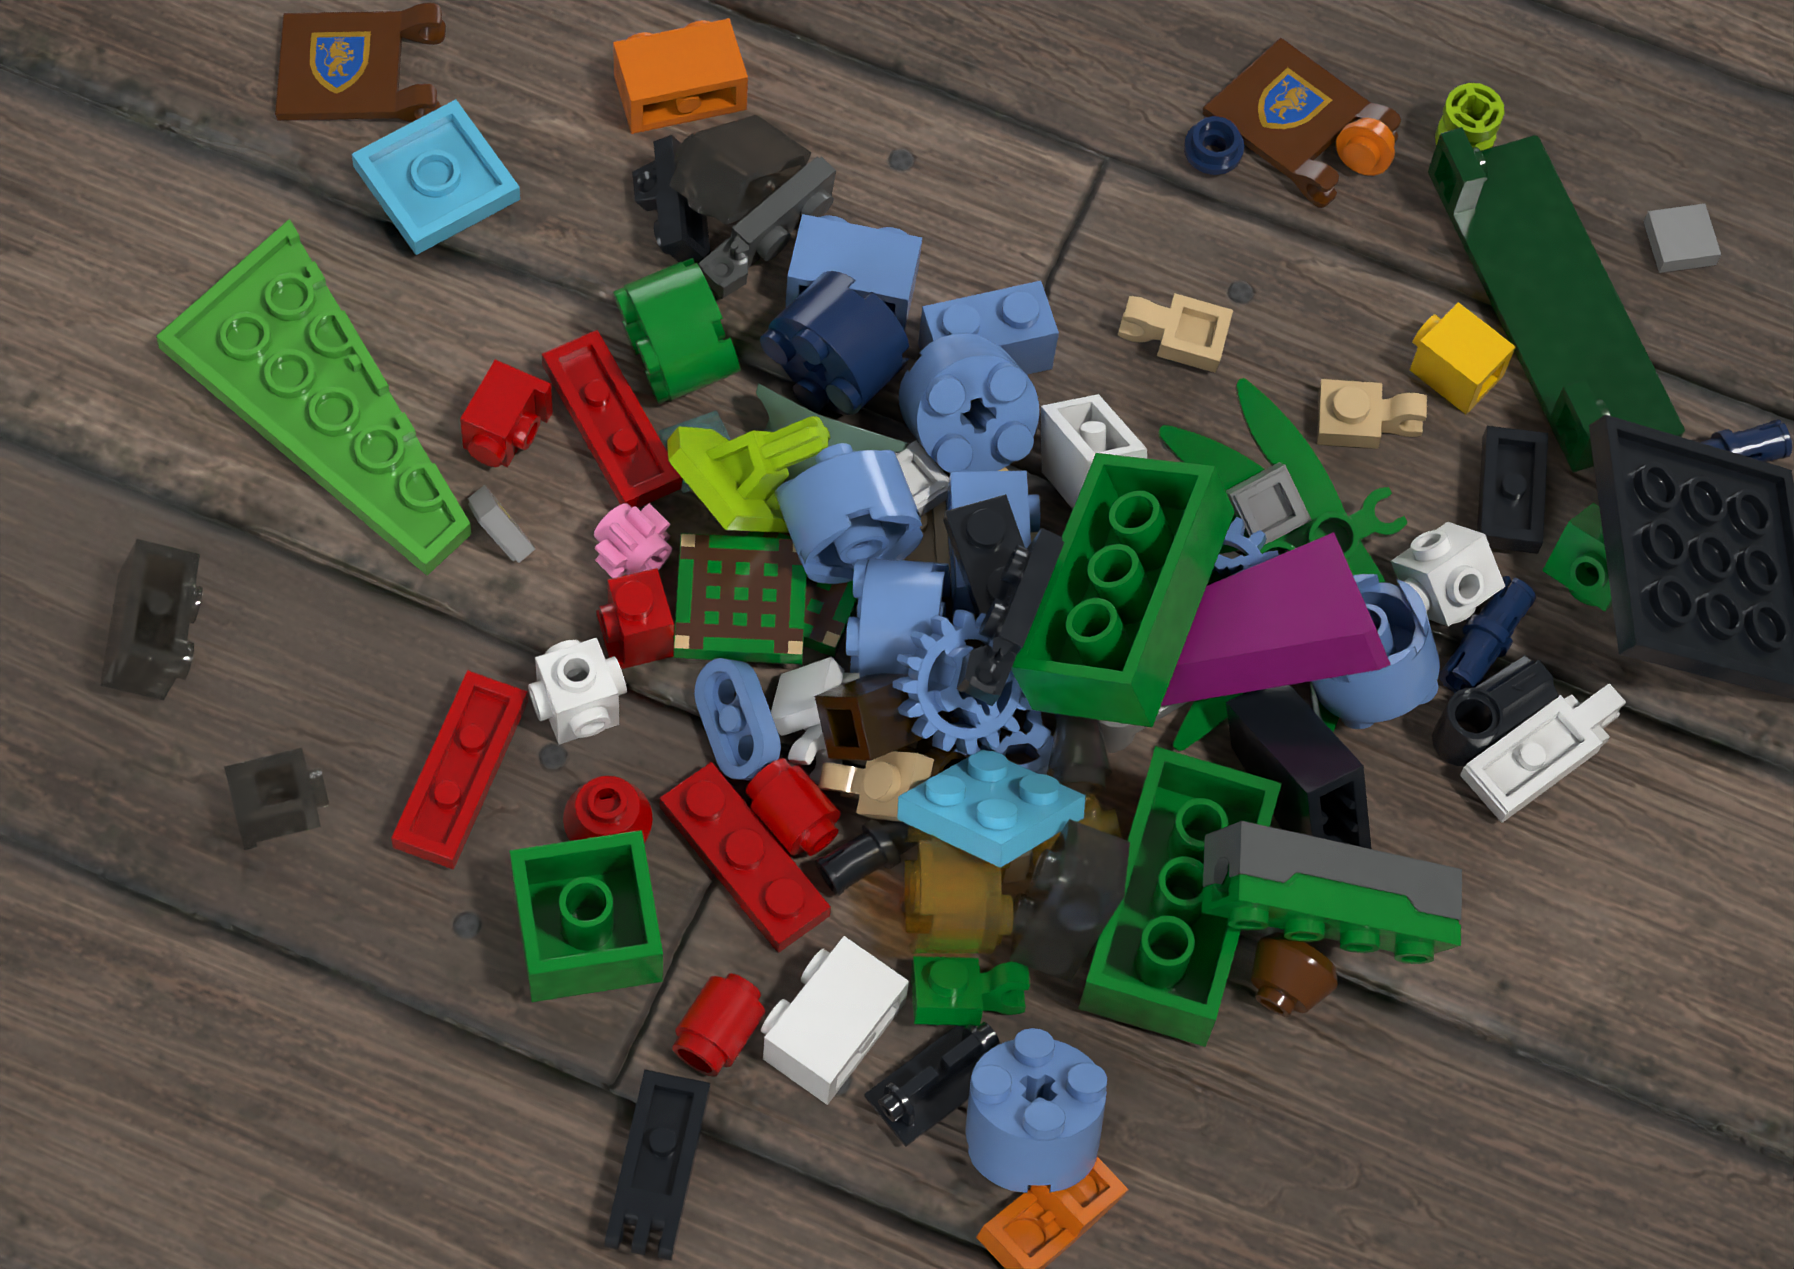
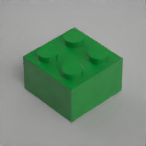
M642 830L510 850L512 881L531 1002L663 982V949Z

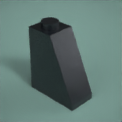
M1290 685L1245 692L1227 701L1226 708L1231 747L1246 772L1282 783L1273 813L1282 830L1372 849L1364 765Z

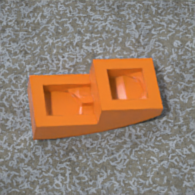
M1097 1157L1090 1173L1070 1188L1050 1192L1051 1185H1031L1027 1193H1023L988 1221L976 1238L1005 1269H1045L1104 1216L1129 1189Z

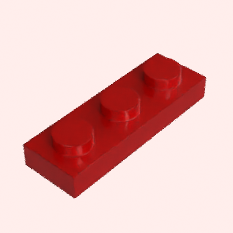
M598 329L542 353V366L620 505L627 503L631 507L636 506L639 508L682 489V477L668 461L667 450Z
M467 670L391 837L393 848L454 870L528 704L527 691Z
M712 762L660 797V809L777 953L830 917L831 906Z

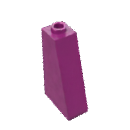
M1335 533L1328 534L1206 586L1161 706L1375 671L1391 665Z

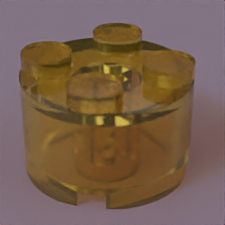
M909 825L906 842H919L918 859L905 860L904 917L906 933H919L909 945L910 952L912 954H992L996 945H1001L1002 936L1011 935L1012 896L1001 895V869H1009L1011 862L1001 868L938 839L932 834H927Z

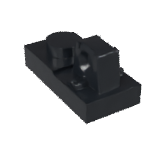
M669 135L653 141L655 160L632 172L634 199L645 211L657 210L658 220L654 222V235L660 249L665 254H670L678 262L693 258L694 263L698 264L711 253L701 160L673 135Z

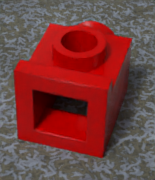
M495 359L460 418L463 448L468 450L470 455L482 464L490 467L503 465L508 468L519 448L527 450L531 446L538 432L540 421L548 423L552 416L551 383Z
M658 568L607 580L608 604L599 606V610H596V617L608 658L615 656L620 668L625 669L674 657V622Z

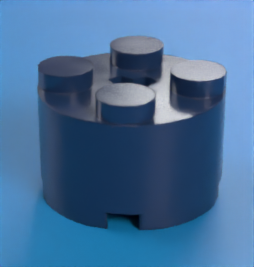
M837 271L822 273L769 324L768 330L760 338V344L764 352L773 361L781 364L785 372L796 383L793 386V392L804 407L814 413H819L825 407L839 414L853 415L861 410L907 365L909 358H903L902 354L909 348V342L902 325L894 313L876 294L871 292L867 297H861L849 288L856 280Z

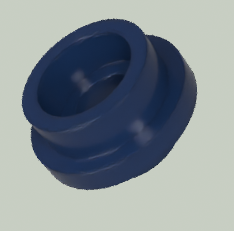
M1218 116L1204 118L1191 127L1184 143V153L1188 162L1195 169L1210 175L1225 174L1235 169L1240 163L1244 152V141L1238 128L1230 120ZM1216 146L1220 148L1222 152L1210 151L1205 147Z

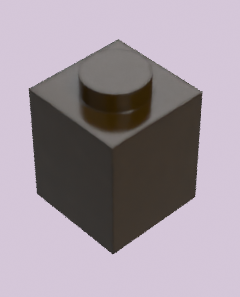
M879 673L865 675L814 696L829 759L871 761L924 739L911 731L919 716L909 718L899 714L897 709L904 701L909 699L908 692L893 688V681L907 677L908 674Z

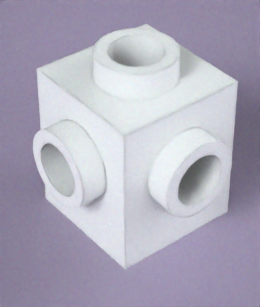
M1446 522L1436 530L1419 535L1412 541L1409 549L1391 560L1398 580L1409 584L1422 598L1428 619L1445 626L1466 620L1475 612L1478 605L1505 587L1485 534L1450 522Z
M597 637L581 643L578 640L563 641L550 647L544 655L535 657L537 682L528 684L530 697L538 719L540 721L549 719L558 745L578 738L590 737L605 729L619 725V695L627 693L626 683L616 657L613 656L605 659Z

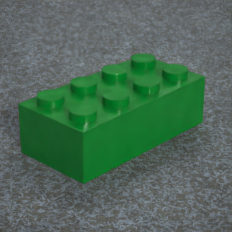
M1103 453L1095 454L1062 535V541L1065 543L1024 646L1017 654L1011 668L1032 710L1153 728L1235 513L1215 466Z
M1155 746L1078 1009L1206 1047L1216 1022L1241 929L1230 927L1226 917L1202 913L1203 891H1205V887H1203L1205 835L1240 821L1270 827L1282 783Z

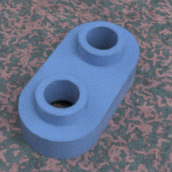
M718 658L707 663L700 671L696 680L695 702L720 770L726 776L732 779L751 781L763 768L779 759L781 750L780 737L754 669L745 662Z

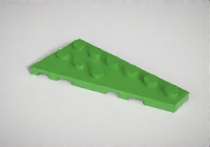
M290 219L156 336L158 347L161 351L425 575L428 576L471 535V524L436 464L430 461L416 437L415 429L405 412H401L395 402L385 378L344 310L340 309L328 289L325 277L316 262H312Z

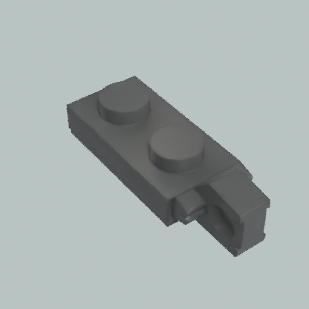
M822 156L814 158L733 226L731 236L698 263L709 287L719 297L723 299L746 285L748 268L761 257L765 261H769L777 256L789 242L790 233L800 225L802 214L821 217L829 210L834 201L832 192L836 170Z

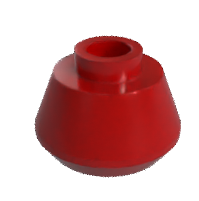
M600 776L586 782L570 796L565 806L563 823L569 841L642 830L645 844L651 833L653 815L647 797L634 784L616 776Z

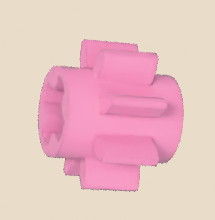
M627 503L615 507L600 521L594 531V537L599 542L595 546V550L599 553L595 561L612 578L621 577L625 573L629 575L654 568L659 570L667 561L672 551L671 546L666 542L670 538V535L666 532L670 523L650 503L641 511L636 506L631 507Z

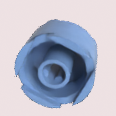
M951 334L929 343L920 352L921 357L914 364L910 372L906 371L899 389V405L903 420L927 454L944 471L949 473L998 471L1012 462L1026 457L1033 447V436L1039 421L1038 396L1032 381L1000 346L976 334Z
M847 443L835 444L823 449L816 455V465L805 470L796 478L784 482L776 489L775 495L800 563L803 565L809 579L815 582L836 584L853 581V569L857 559L903 560L922 541L923 533L920 526L923 525L894 451L862 450L853 452L851 445Z
M876 558L856 560L853 575V597L858 598L857 617H849L846 633V655L851 656L850 673H859V677L879 673L908 674L909 668L903 666L896 659L898 654L914 656L918 648L913 643L910 634L913 631H917L928 636L932 635L930 618L935 615L949 620V617H946V602H941L942 597H950V569L948 563Z
M1359 574L1353 577L1391 665L1380 670L1311 681L1320 703L1329 712L1340 717L1345 726L1352 729H1365L1376 722H1383L1402 716L1418 705L1431 701L1437 694L1439 687L1437 679L1440 661L1422 598L1409 584L1398 579V585L1379 582L1378 576L1375 574Z
M1031 1028L1022 1030L1016 1035L1014 1040L999 1044L986 1052L975 1065L970 1081L965 1132L969 1145L968 1154L972 1164L991 1182L1016 1192L1027 1193L1028 1185H1051L1050 1192L1065 1190L1079 1183L1090 1173L1097 1160L1107 1094V1076L1105 1071L1083 1052L1066 1043L1054 1040L1048 1032L1042 1029Z

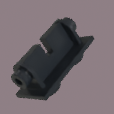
M986 1022L978 1026L972 1024L967 1026L956 1025L866 1092L864 1097L903 1145L907 1147L968 1101L973 1069L986 1052L1000 1043L999 1038L992 1027Z

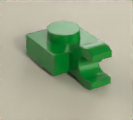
M913 956L910 974L914 1024L964 1026L972 1024L978 1026L981 1024L983 1011H996L1007 1015L1025 1013L1024 990H1029L1030 988L1027 964L1006 962L995 966L988 972L980 973L979 958Z

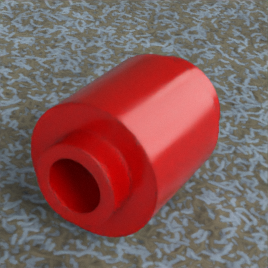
M785 758L775 760L763 768L748 784L746 794L752 799V811L791 855H798L805 851L809 856H813L826 848L837 836L839 830L835 824L840 817V811L801 766H791Z
M733 973L727 974L725 978L719 976L709 977L675 1029L678 1038L672 1046L674 1053L691 1068L711 1077H716L723 1067H731L766 1014L765 1008L759 1001L761 992L751 982Z

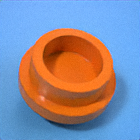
M1361 118L1347 124L1336 140V150L1342 162L1351 170L1362 175L1375 176L1385 172L1395 156L1393 133L1384 123L1373 118Z

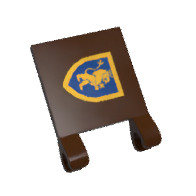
M422 3L403 11L284 13L275 112L277 121L397 118L413 122L440 108L441 105L437 101L435 86L423 83L399 90L402 38L428 45L440 44L444 41L446 25L442 20L441 7L436 3Z
M1282 38L1277 40L1203 107L1204 116L1223 117L1234 123L1243 138L1244 145L1290 178L1303 195L1318 208L1327 206L1335 199L1337 191L1333 187L1338 183L1339 175L1328 164L1314 160L1337 140L1342 129L1347 124L1361 118H1373L1381 121L1391 130L1396 142L1398 133L1395 130L1401 123L1400 115L1390 107L1369 102Z

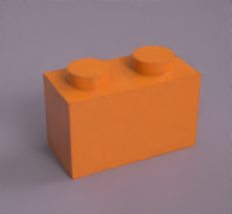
M730 18L713 22L705 20L695 21L684 28L655 34L642 32L634 34L625 40L613 42L614 77L631 134L747 110L748 75Z

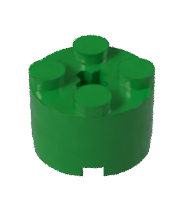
M693 258L635 280L613 291L614 298L624 319L622 325L635 355L640 354L646 367V370H644L645 376L658 404L668 400H675L740 372L739 361L731 338L722 340L726 336L721 323L723 317L703 272L699 265L694 263Z

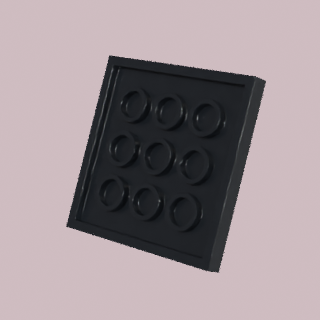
M1604 415L1589 425L1619 655L1794 700V481L1792 470L1609 415Z

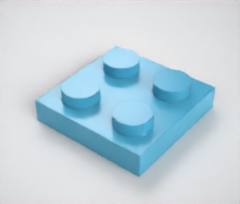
M456 99L352 153L353 167L415 255L520 200L519 185Z
M982 749L898 796L897 819L1001 868L1083 819L1086 795L1060 784L1058 780L1049 775L1037 774L1007 760L1004 755L998 752Z

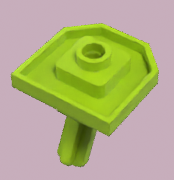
M817 416L807 417L774 432L753 430L730 441L713 429L678 426L667 439L668 461L725 530L789 533L775 495L776 489L789 476L787 467L816 456L820 451L828 447V441L831 437L828 428L824 427L821 419Z

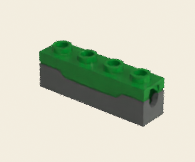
M1245 821L1237 822L1205 835L1203 887H1205V891H1203L1202 913L1228 918V925L1232 928L1261 930L1269 926L1284 929V937L1294 941L1311 942L1324 938L1340 941V949L1355 953H1369L1379 949L1394 952V959L1396 961L1408 964L1430 963L1434 961V954L1461 946V925L1459 921L1461 920L1462 869Z

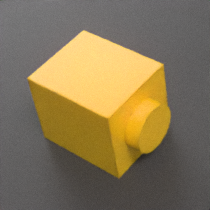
M1458 302L1442 319L1434 314L1419 329L1412 342L1418 348L1409 371L1467 415L1502 379L1516 346Z

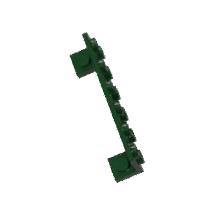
M1463 127L1440 133L1428 174L1509 342L1516 346L1514 352L1572 472L1594 466L1589 425L1604 415L1682 437L1685 428L1540 138L1533 135L1480 151L1477 147L1472 148Z

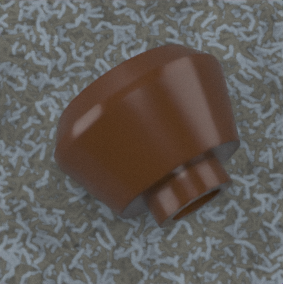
M1281 932L1269 934L1260 938L1257 942L1251 982L1258 989L1255 995L1256 1000L1272 1012L1283 1017H1290L1293 1011L1307 1013L1337 988L1336 967L1325 955L1303 941L1287 939L1284 937V933Z

